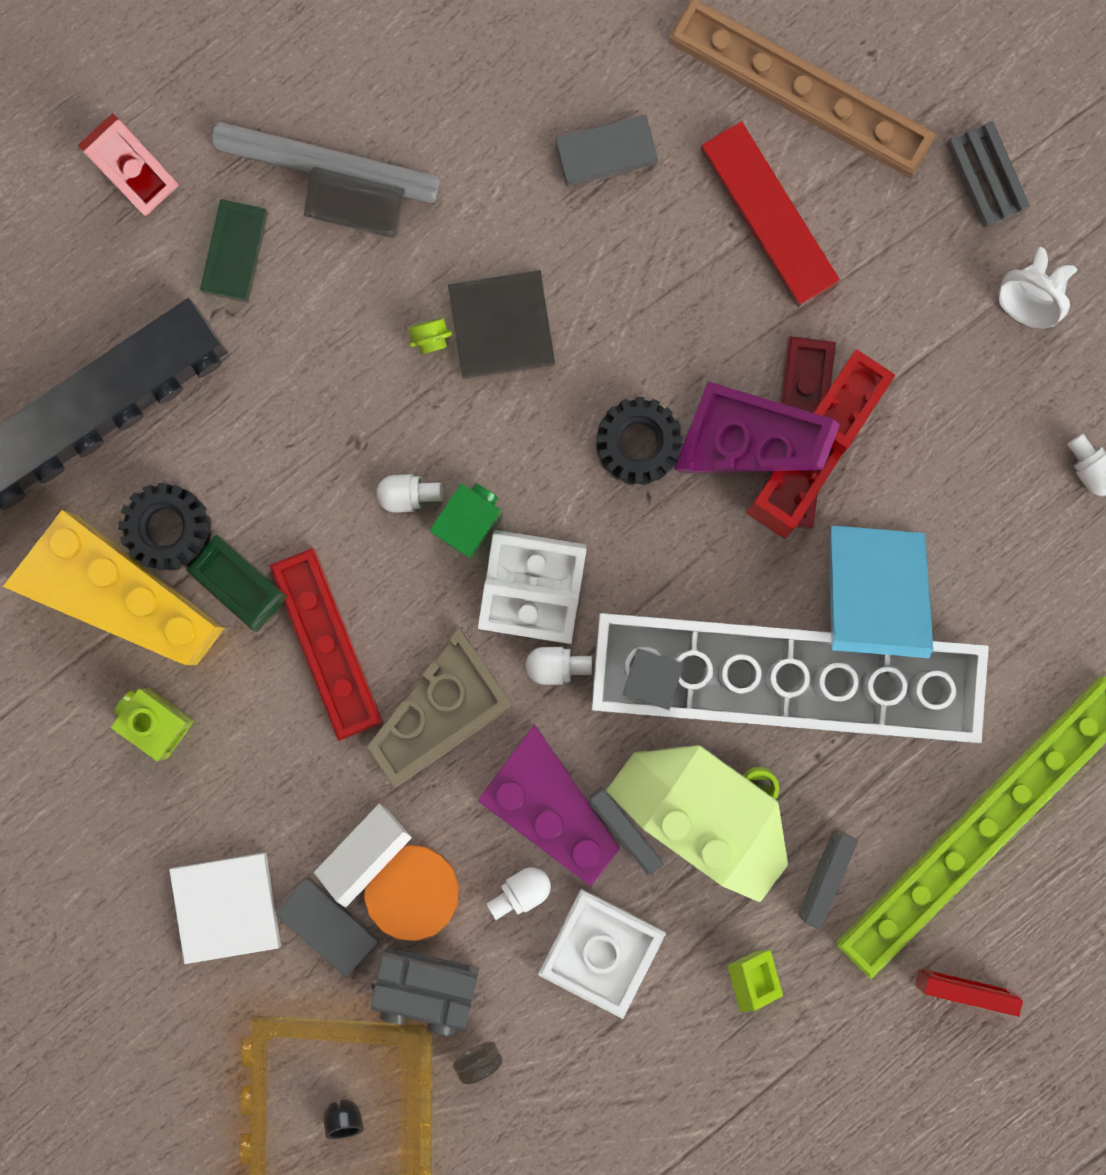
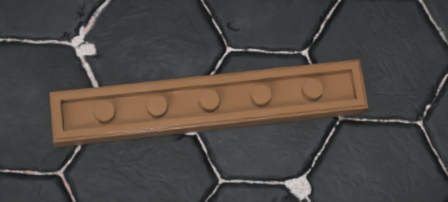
M698 0L689 1L669 36L668 43L910 179L936 136V133Z

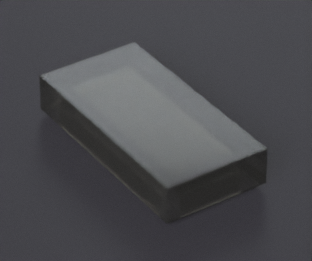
M313 167L309 174L304 216L395 238L398 234L405 189Z

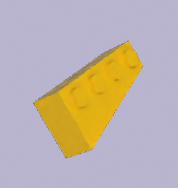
M61 510L3 586L184 665H197L225 629L223 625L147 567L140 564L139 561L133 559L126 551L79 515Z

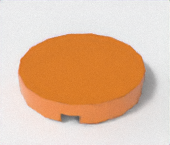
M406 844L365 887L364 900L370 918L381 931L398 940L419 941L436 935L450 922L458 906L460 885L454 867L436 850L426 845Z

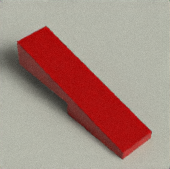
M855 349L813 411L815 414L834 419L840 424L823 470L773 471L746 511V514L783 539H786L800 522L841 456L850 447L895 377V374L858 349Z

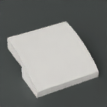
M494 530L478 629L571 644L587 545Z

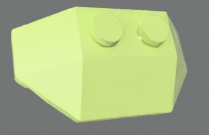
M701 745L633 752L606 789V792L643 830L721 886L753 900L761 902L788 866L778 801Z

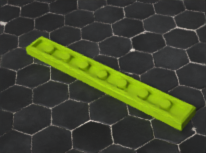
M1099 676L835 942L870 979L1106 743V677Z

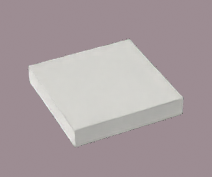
M266 852L169 869L184 964L280 948L281 941L277 916L275 915L276 910Z
M581 888L538 971V976L623 1019L666 932Z

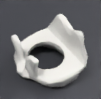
M1043 247L1036 249L1032 265L1022 270L1014 269L1009 271L1002 278L998 292L1001 307L1012 318L1029 327L1040 329L1055 326L1067 315L1070 308V301L1065 295L1067 281L1077 271L1075 266L1063 265L1058 267L1048 277L1045 274L1048 257Z

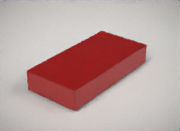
M923 968L918 971L915 986L925 995L1020 1017L1023 1000L1010 989Z

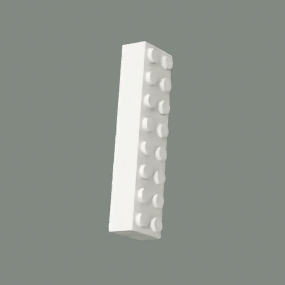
M600 613L598 618L591 710L981 743L989 646L933 641V651L930 658L832 650L830 632ZM637 648L685 663L670 710L622 695Z

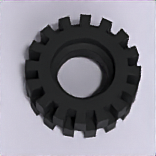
M636 397L635 400L628 401L627 398L620 401L619 405L612 406L601 420L596 437L597 455L600 457L603 468L607 469L616 480H623L628 485H648L655 480L658 481L663 478L678 460L682 445L681 426L679 421H675L673 418V412L668 407L665 409L659 405V401L652 399V401L644 400V397ZM633 424H644L650 427L657 437V448L646 459L637 460L630 458L621 448V434L627 427Z
M158 483V486L148 485L142 488V493H134L129 498L132 500L129 507L124 505L121 513L125 514L124 521H119L118 528L124 533V537L120 539L123 546L129 548L128 554L133 559L139 560L140 564L160 570L174 571L181 569V566L191 565L194 558L204 549L205 541L210 542L211 533H208V526L211 525V519L206 516L205 510L207 509L205 505L191 492L167 483ZM163 509L174 510L181 517L183 523V531L180 538L167 546L156 544L151 539L148 531L151 517Z

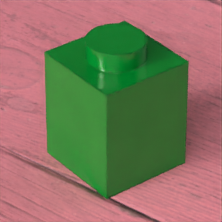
M461 483L429 531L472 560L502 515L501 509L495 506L499 498L478 483H475L472 489Z

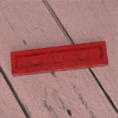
M743 122L737 123L702 144L700 150L797 307L840 281L839 277Z
M315 548L270 564L269 567L277 587L288 595L284 605L337 740H343L383 724L379 709Z

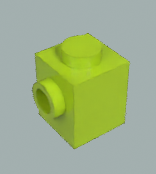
M139 688L136 693L130 690L120 700L113 712L118 718L110 728L155 761L168 759L195 720L151 688Z

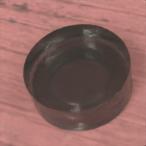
M486 1042L461 1055L454 1062L453 1069L462 1084H473L494 1073L501 1066L503 1058L494 1042Z

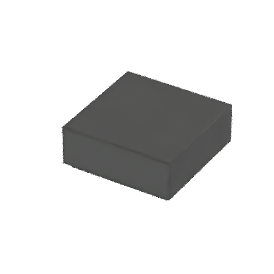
M637 648L622 695L670 710L685 663Z

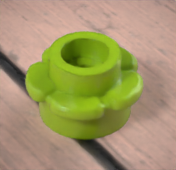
M444 317L408 327L411 342H408L407 345L408 347L418 346L420 354L433 352L447 347L445 338L451 336L452 331L447 330Z

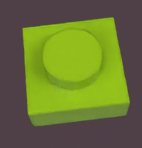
M771 949L755 951L727 965L740 1012L756 1011L783 996Z

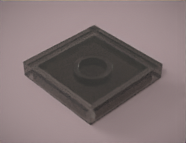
M541 270L448 284L463 379L555 365Z

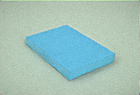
M831 525L828 534L832 650L930 658L933 651L925 533Z

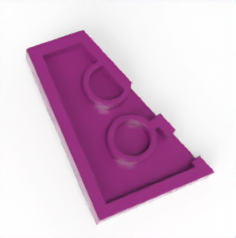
M708 381L674 470L681 474L823 470L840 424L828 417Z
M534 724L477 801L592 887L620 847Z

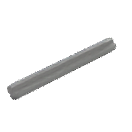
M223 122L215 125L212 134V145L216 150L428 203L435 202L438 196L440 181L435 175Z

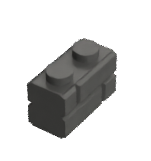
M387 946L382 956L371 1009L381 1011L380 1019L394 1024L406 1025L409 1018L427 1022V1030L441 1035L452 1036L455 1033V1029L465 1031L480 967Z

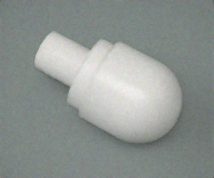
M1080 434L1067 444L1078 459L1073 465L1077 470L1075 473L1092 494L1106 496V451L1102 446L1094 449L1086 436Z
M413 474L390 475L379 483L376 497L380 506L389 512H415L416 509L423 508V502L443 501V486L441 482L423 483L420 476H414Z
M539 647L533 650L527 657L526 672L530 679L538 684L563 685L564 682H571V675H592V656H571V650L564 649L563 647Z
M535 867L525 868L508 878L506 883L501 886L504 893L486 904L496 920L515 909L518 915L523 911L526 913L544 902L548 897L551 889L549 877L541 869Z

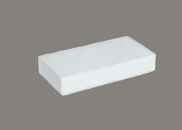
M378 804L313 873L334 900L346 908L412 837L387 808Z

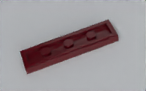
M793 336L788 337L780 395L781 404L813 413L831 386L836 342ZM817 495L796 528H814Z

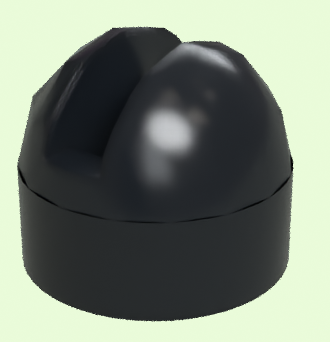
M343 1099L340 1102V1107L336 1102L329 1104L324 1112L325 1136L328 1139L348 1138L364 1130L362 1115L358 1106L353 1101Z

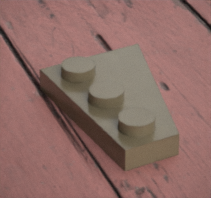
M460 628L449 639L450 643L436 661H432L423 673V678L407 699L400 703L367 746L393 787L397 788L514 707Z

